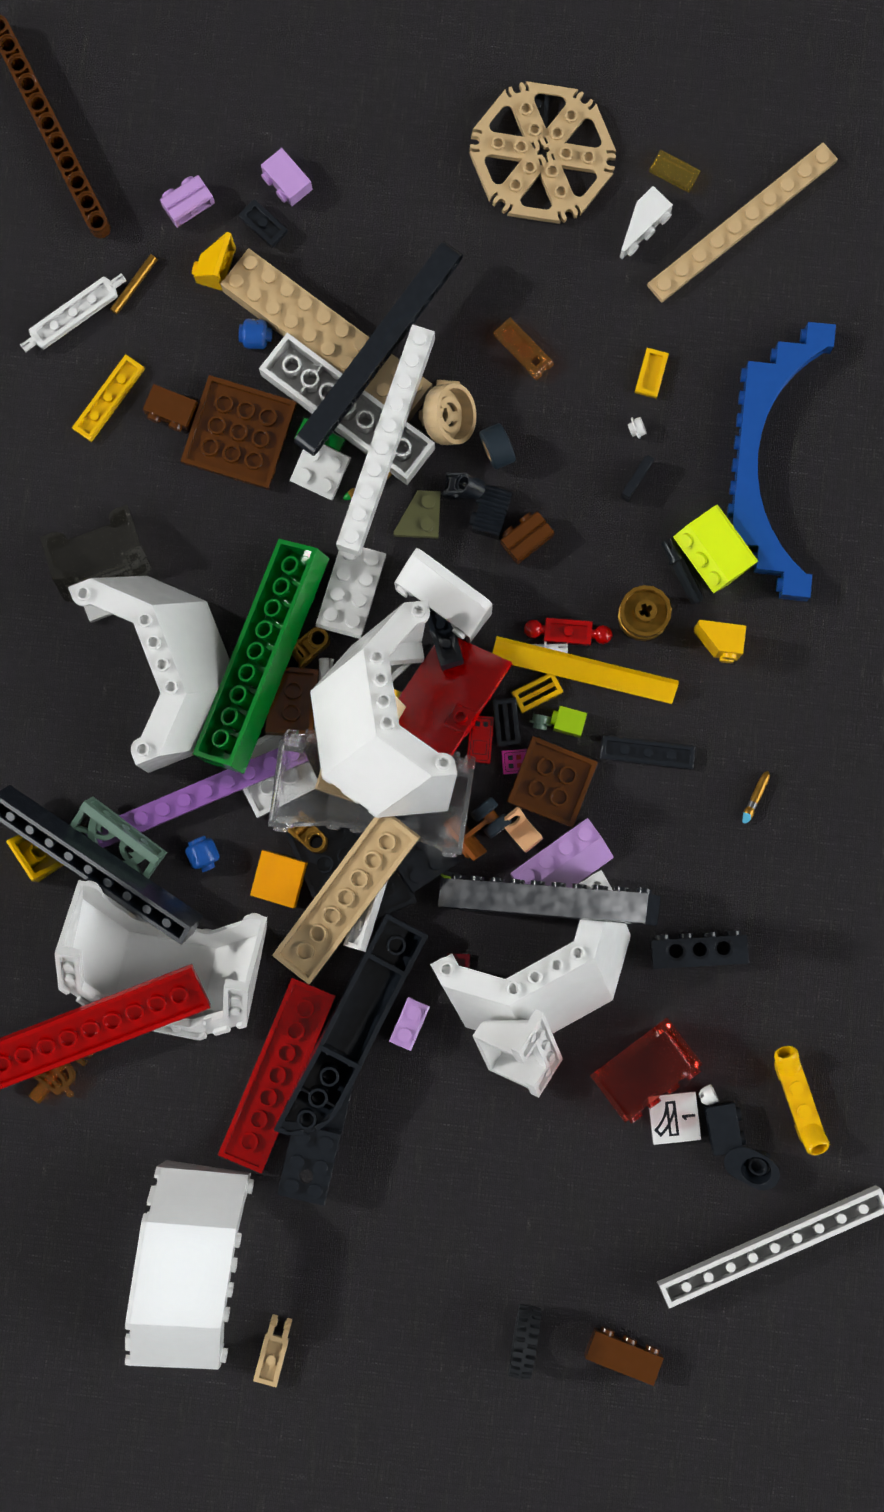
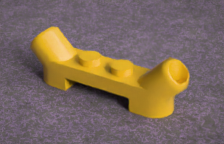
M782 1046L774 1053V1066L791 1110L795 1129L807 1153L810 1155H820L828 1150L830 1144L800 1063L798 1050L793 1046Z

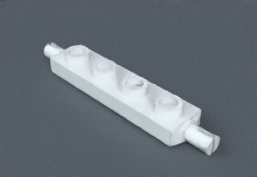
M120 273L111 281L104 276L31 327L29 329L31 337L20 344L25 352L35 345H38L43 350L118 298L116 288L126 282L124 276Z

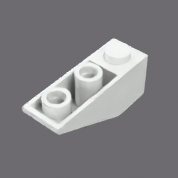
M654 186L636 203L621 249V259L627 254L629 256L633 255L639 248L638 244L643 239L647 241L655 233L656 230L654 228L660 223L662 225L665 224L672 216L671 209L673 204Z

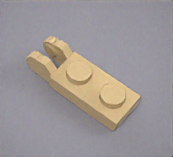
M275 1314L272 1315L268 1332L265 1334L253 1379L254 1382L277 1387L292 1324V1319L287 1318L283 1327V1335L273 1334L278 1323V1315Z

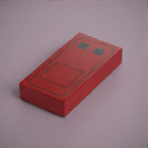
M479 716L469 731L467 762L490 764L494 717Z

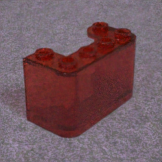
M666 1018L591 1074L590 1077L623 1122L626 1123L629 1120L630 1123H634L643 1116L641 1110L646 1106L650 1109L661 1101L659 1096L666 1091L670 1095L680 1087L678 1083L685 1077L687 1080L695 1077L701 1072L699 1067L703 1064L670 1020Z

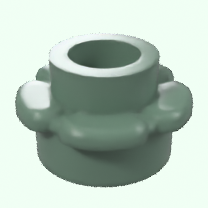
M533 713L532 720H529V722L534 723L533 728L547 730V726H552L550 724L551 717Z

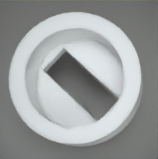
M711 1084L700 1090L699 1098H701L703 1104L712 1105L719 1101Z

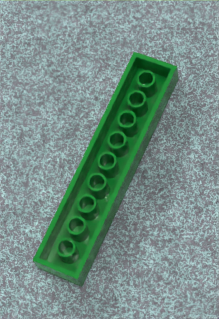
M278 539L192 753L204 762L241 774L245 773L329 561V558L318 548Z

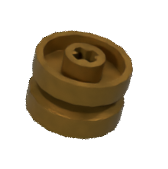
M642 585L633 588L625 595L619 607L618 621L620 628L627 636L634 640L648 641L655 639L663 633L671 619L672 608L670 601L663 591L654 586ZM646 611L648 613V617H646L645 614L641 616L640 612Z

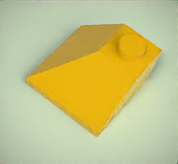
M226 232L200 254L199 261L194 262L192 274L197 284L223 291L221 282L228 275L236 250L231 233Z

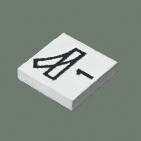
M695 1091L648 1096L653 1145L701 1140Z

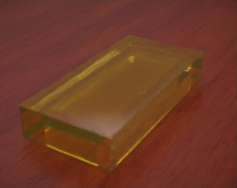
M660 150L649 172L690 192L701 170Z

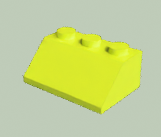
M718 504L690 522L673 536L713 593L728 586L758 562Z

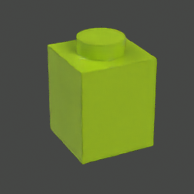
M560 706L559 711H553L550 724L554 725L553 731L580 738L587 713Z

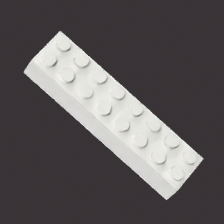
M286 333L259 368L263 378L311 414L314 413L342 375L340 371L289 333ZM364 390L334 431L367 455L384 404ZM406 422L389 472L408 485L435 450V442Z

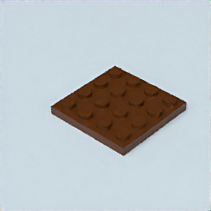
M209 375L180 462L269 490L297 402Z

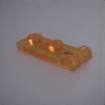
M511 317L493 332L496 339L525 367L535 380L542 376V372L546 369L549 370L554 365L553 361ZM536 357L540 360L537 366L532 363Z

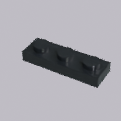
M430 608L428 625L442 671L465 664L457 636L452 632L454 628L451 626V623Z

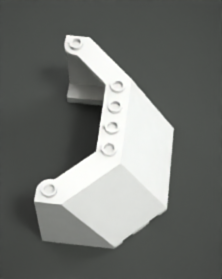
M149 576L90 578L69 586L68 589L73 601L80 606H84L91 623L110 615H116L134 623L160 691V696L142 736L131 745V754L136 766L150 773L193 756L192 753L230 661L208 602Z
M428 601L404 602L356 641L310 692L322 779L338 787L341 793L355 803H360L376 818L448 811L457 777L454 758L447 753H438L400 726L390 665L424 662L422 638L425 623L430 616Z
M602 870L578 883L587 885V889H593L594 885L608 886V890H612ZM580 920L573 942L506 979L459 966L453 954L443 957L430 965L465 1027L477 1030L483 1021L529 1020L536 1009L545 1014L553 1034L613 1000L631 935L627 924Z
M78 880L55 950L58 989L66 995L72 993L77 997L76 1002L84 1006L192 964L211 1003V1008L153 1031L200 1041L206 1039L207 1035L211 1033L215 1036L228 1033L235 1026L238 1029L245 1028L249 1019L267 930V917L251 913L244 916L242 921L214 930L196 928L194 934L181 945L104 894L96 882Z
M169 1160L156 1167L154 1178H157V1184L151 1185L147 1199V1205L151 1206L150 1211L143 1214L126 1315L125 1329L130 1330L129 1334L126 1333L125 1351H130V1355L126 1354L125 1365L219 1370L221 1363H226L228 1348H224L223 1343L224 1323L228 1322L230 1307H226L227 1298L232 1297L234 1282H230L231 1272L235 1273L238 1258L234 1257L235 1248H239L242 1233H238L243 1208L247 1193L252 1194L254 1179H250L251 1173Z

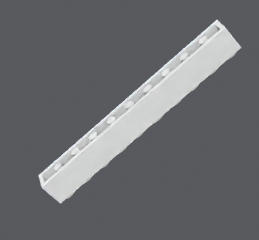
M412 324L336 543L338 550L359 557L361 555L435 341V331Z
M876 1185L657 1281L666 1304L669 1308H672L884 1214V1194L882 1189Z

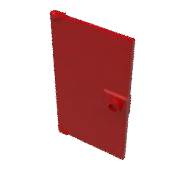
M459 638L457 640L465 664L442 671L434 645L398 698L406 706L399 718V725L438 753H447L453 756L464 737L467 736L479 718V714L512 666L511 661Z

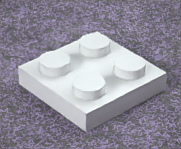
M323 445L315 456H312L303 449L290 481L327 499L333 500L351 457L326 445Z

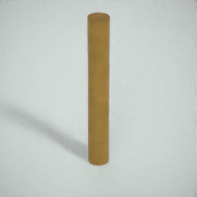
M149 255L112 305L110 310L115 314L120 312L158 259L155 256Z

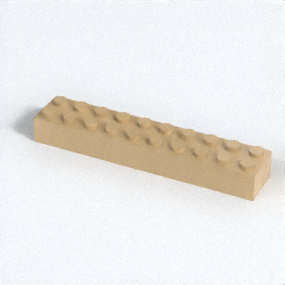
M249 248L221 282L223 293L258 319H264L268 326L284 337L286 333H289L342 374L370 338ZM391 354L365 389L366 392L382 404H385L400 361L393 354ZM424 377L420 381L407 422L412 419L422 406L426 395L432 389V383Z

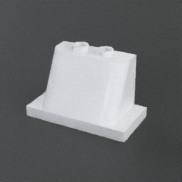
M536 1009L529 1020L483 1021L473 1034V1038L488 1070L528 1088L530 1093L538 1098L563 1060L545 1014Z

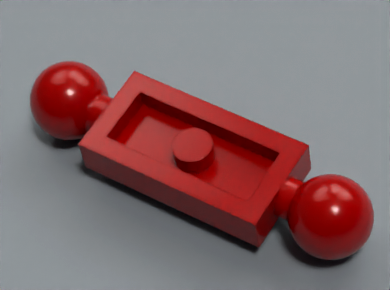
M546 618L545 625H542L537 620H529L524 626V632L528 637L537 638L544 634V642L590 646L591 638L600 644H606L612 639V631L608 626L601 625L596 629H592L593 621Z

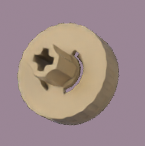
M458 383L441 384L430 389L425 397L423 409L419 411V420H421L422 426H425L430 438L440 445H455L466 442L473 434L476 425V407L470 392Z

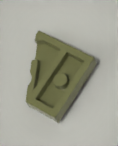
M417 490L394 530V537L438 539L441 491Z

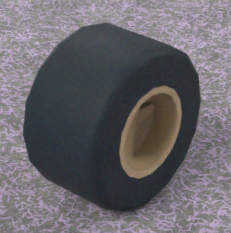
M500 423L479 432L486 455L494 469L497 470L515 462L516 457L513 447Z

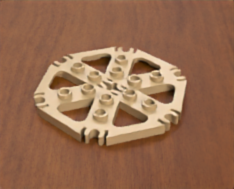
M528 81L524 85L521 82L519 84L520 93H515L512 87H509L508 95L506 90H504L473 128L471 139L478 140L479 144H470L469 154L489 202L496 196L492 204L494 207L498 202L505 204L502 209L503 214L511 207V211L507 214L510 217L560 224L561 221L565 223L567 220L566 212L572 213L574 219L577 218L578 211L581 216L612 177L615 166L608 165L606 161H615L616 149L597 104L589 110L593 100L590 99L586 104L580 101L583 97V92L578 93L577 97L573 98L577 94L578 89ZM538 94L562 97L566 102L564 108L547 129L534 101L535 96ZM503 107H511L522 136L496 133L490 129L489 125ZM585 119L593 121L601 139V145L597 148L568 144L566 142ZM539 146L543 147L544 150H548L546 159L543 155H538ZM486 157L517 161L519 164L502 184H495L491 179L484 160ZM563 169L595 173L597 179L583 196L577 197L573 194ZM539 176L552 205L547 210L525 207L520 201Z

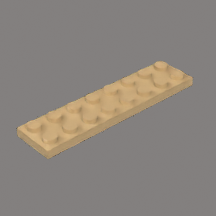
M395 816L374 817L272 956L307 984H310L420 839V836Z

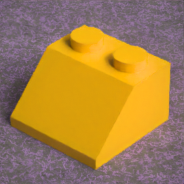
M699 620L695 625L694 633L714 658H720V662L733 663L734 660H738L743 654L746 626Z

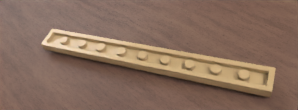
M824 142L821 143L648 282V288L661 303L664 302L832 167L838 158Z

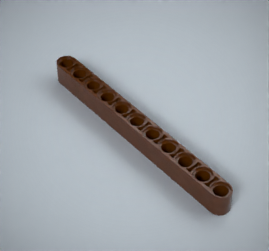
M0 15V27H4L0 31V53L90 232L96 238H105L110 233V224L7 19ZM9 46H14L11 51H5ZM24 65L23 69L19 71L15 70L16 67ZM28 85H34L31 90H25ZM44 104L43 108L35 110L37 105ZM47 124H54L51 129H44ZM58 143L64 144L62 148L54 149ZM67 163H74L71 168H64ZM76 183H84L81 188H74ZM87 202L94 203L92 207L84 208ZM96 222H104L100 228H94Z

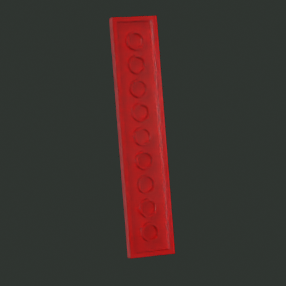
M193 965L184 966L1 1037L0 1089L210 1009L211 1003Z

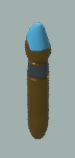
M769 771L764 772L760 777L750 801L744 809L742 819L744 824L748 823L754 816V810L769 782Z

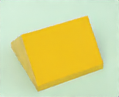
M20 835L6 841L31 881L40 882L64 866Z

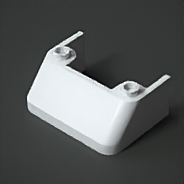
M418 548L412 553L394 582L395 590L405 598L410 595L420 601H428L429 608L450 622L454 628L452 632L461 639L466 637L468 643H471L492 615L493 604L485 596Z

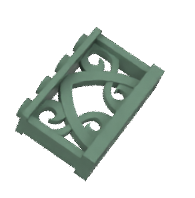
M93 796L82 803L79 808L80 810L70 823V826L79 832L88 834V838L97 844L98 839L110 840L116 836L120 839L119 848L124 858L123 862L141 874L142 871L137 864L145 859L150 862L142 874L148 879L168 853ZM86 815L90 817L88 828L80 826ZM102 827H104L109 833L108 835L98 833V831L104 832L102 830ZM128 845L134 851L127 853L126 846Z

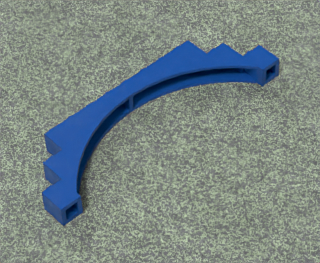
M808 322L805 329H801L800 343L803 344L778 341L775 349H771V363L748 361L746 367L741 370L740 382H744L743 391H739L738 404L742 405L741 413H737L736 427H740L739 436L735 435L734 449L737 450V458L732 460L731 472H735V480L730 482L729 495H733L732 504H728L727 517L731 518V524L749 549L756 550L752 552L758 560L753 565V573L781 576V578H777L776 592H780L779 599L808 601L811 596L813 574H806L788 555L772 530L765 513L758 481V450L761 434L774 401L787 383L808 363L823 353H831L834 348L835 324Z

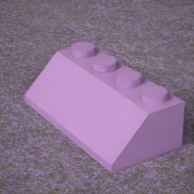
M587 818L512 871L510 875L513 879L525 880V884H531V880L543 881L545 886H551L552 882L566 883V887L572 888V883L578 884L614 857L601 835Z

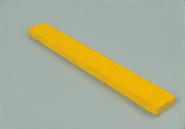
M496 636L492 651L493 654L511 661L514 666L669 704L673 703L678 688V680Z

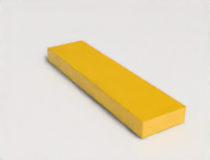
M125 354L72 426V429L92 443L145 370L144 366Z

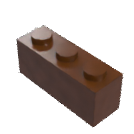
M601 1326V1329H597L594 1327L584 1354L585 1359L654 1386L664 1360L662 1354L659 1353L660 1349L646 1344V1347L637 1344L636 1339L626 1335L623 1336V1339L614 1335L615 1331Z

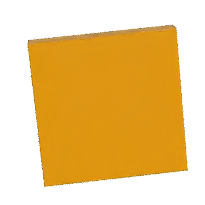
M262 850L250 895L290 908H296L308 862Z

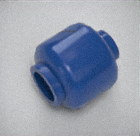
M245 319L243 324L239 325V343H243L245 348L265 349L267 342H272V328H268V323L264 319Z
M202 836L188 842L189 846L186 848L185 853L193 869L201 868L202 872H205L215 867L214 862L219 860L220 855L213 839H206V836Z

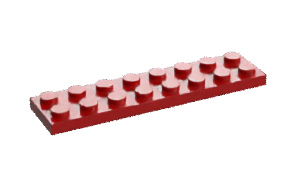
M295 978L291 979L218 1156L261 1174L263 1173L279 1132L274 1131V1128L318 1041L335 1000V995Z

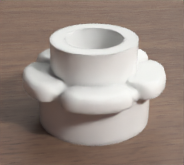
M631 417V423L628 424L632 437L637 436L638 439H641V436L647 434L641 417L635 419Z

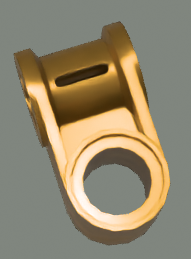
M315 627L297 640L292 656L297 661L299 668L306 667L329 646V634L324 629ZM318 633H322L325 636L324 642L320 645L313 643V637ZM298 650H300V652L304 655V657H302V656L298 653Z
M300 810L298 812L299 816L284 828L315 854L323 853L328 847V839ZM316 836L322 837V845L319 848H312V838Z

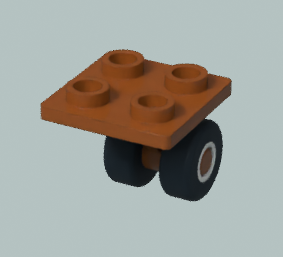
M492 797L485 800L471 812V816L476 822L483 819L472 830L467 827L458 815L444 823L447 835L452 840L456 839L461 846L460 850L463 855L468 859L471 858L473 861L487 852L475 837V834L488 825L484 832L491 839L511 823V820H504L506 814H502L500 817L496 814L494 809L497 808L498 804Z

